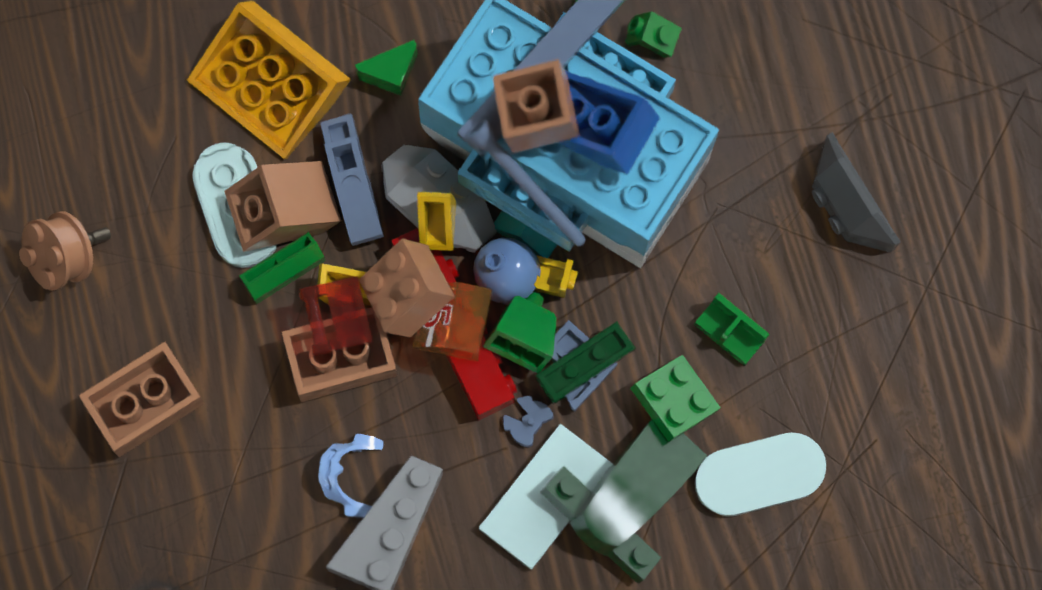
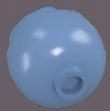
M504 237L492 240L483 246L475 257L473 266L474 280L482 293L488 299L504 305H508L514 296H521L526 299L536 288L534 284L537 280V275L540 277L541 272L539 259L529 246L514 238Z

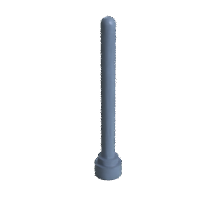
M486 119L476 123L468 131L465 138L474 148L486 149L574 245H583L585 236L496 141L495 129Z

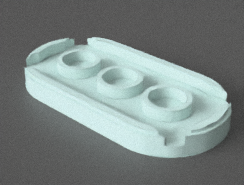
M219 143L208 147L199 156L193 169V182L219 255L233 266L251 268L273 255L277 245L243 252L224 191L255 170L257 165L253 156L244 148L242 149L231 143Z
M785 433L722 449L710 454L699 466L695 478V489L701 503L712 512L726 517L737 516L799 500L811 495L821 485L825 477L826 460L822 449L810 437L800 433Z

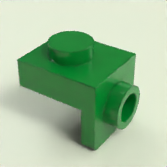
M652 11L637 14L628 24V35L625 43L629 46L640 44L664 58L672 57L681 27Z

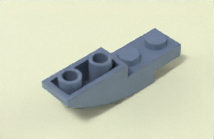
M352 114L320 122L331 174L352 246L384 237Z

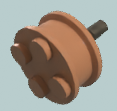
M59 211L50 215L47 221L35 219L26 224L22 233V248L19 251L20 260L24 266L28 267L34 279L44 289L57 290L64 287L68 280L79 282L85 280L90 275L93 267L92 245L109 240L111 233L106 227L86 233L77 218L68 212Z

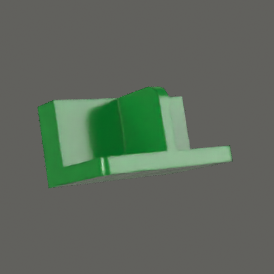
M720 293L716 294L712 303L694 323L698 329L744 366L769 336L766 330Z

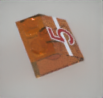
M460 282L448 283L455 297L416 332L413 348L478 361L492 300V289Z

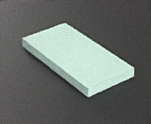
M560 424L484 520L479 530L532 570L570 521L540 491L558 470L565 466L592 492L607 469L613 464Z

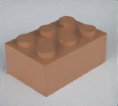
M372 307L282 332L301 402L397 376L387 334L384 332Z
M163 342L79 395L118 457L123 456L204 405L200 395L166 342Z

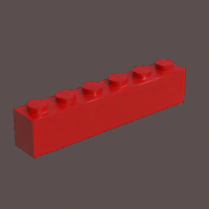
M416 228L391 240L392 248L401 239L420 243L419 229ZM431 250L455 296L447 303L453 305L449 325H443L446 312L441 311V317L434 327V332L478 420H481L514 404L515 397L513 394L518 391L509 374L504 376L499 367V364L503 363L501 356L483 347L485 342L484 336L488 334V331L480 316L474 318L469 308L473 305V301L465 287L459 288L455 280L459 274L451 259L445 260L441 250Z

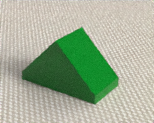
M415 40L355 64L358 79L381 89L402 95L417 58Z

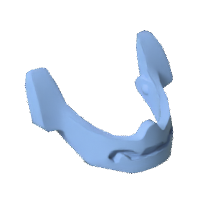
M356 434L353 442L332 444L321 457L319 482L324 495L328 499L343 504L345 515L364 518L373 506L357 502L343 493L337 482V476L343 472V467L339 464V461L349 451L361 452L362 449L382 450L384 442L376 437Z

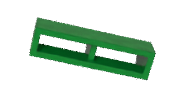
M308 232L239 275L257 305L319 264L325 262V257L315 239Z

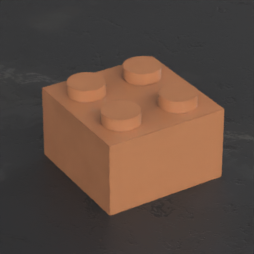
M559 59L492 76L504 139L513 153L579 137L567 74Z
M401 239L359 279L384 332L412 337L455 297L429 246L406 239Z

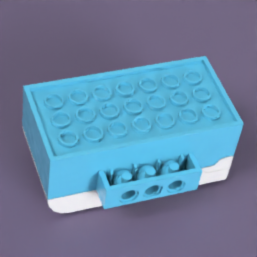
M485 0L418 99L421 126L437 143L465 160L458 171L459 184L570 252L574 244L488 152L482 157L457 136V132L495 91L492 76L514 71L552 29L507 0ZM596 32L564 67V70L644 97L660 117L629 174L626 175L601 166L557 142L515 153L511 151L506 143L504 135L497 142L581 233H584L641 268L708 164L719 129L669 99L674 90L676 79Z

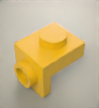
M537 256L541 272L540 277L537 275L534 291L565 298L567 289H574L578 271L572 270L573 260L567 259L565 263Z

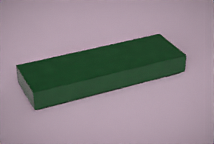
M616 321L535 375V379L554 405L635 351L636 347Z

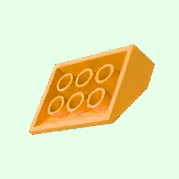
M254 1L241 2L236 5L187 79L188 82L283 159L289 157L329 111L351 80Z

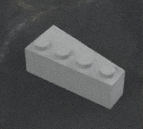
M411 456L326 566L328 571L372 590H393L441 481L443 469Z

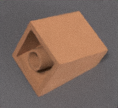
M322 161L260 165L224 191L243 252L294 241L308 232L311 236L323 234L342 221Z

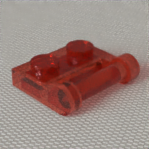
M358 276L299 290L300 299L305 302L314 344L311 345L313 356L372 343ZM325 295L328 297L337 339L328 341L318 303V297Z

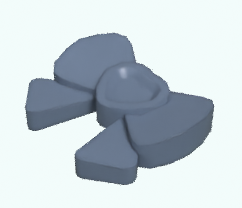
M525 396L517 399L518 404L527 413V415L523 416L522 422L507 415H504L503 421L504 430L510 431L513 439L518 444L529 448L533 445L534 434L538 432L543 423L554 419V415L546 404L533 401L532 396Z

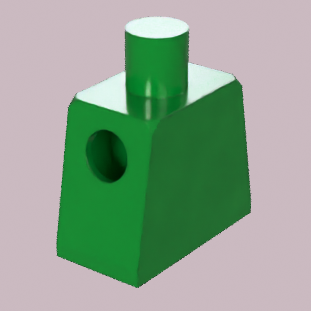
M533 292L526 299L521 296H514L500 315L485 340L483 347L538 374L553 357L557 317L553 312L542 307L544 299L536 292Z

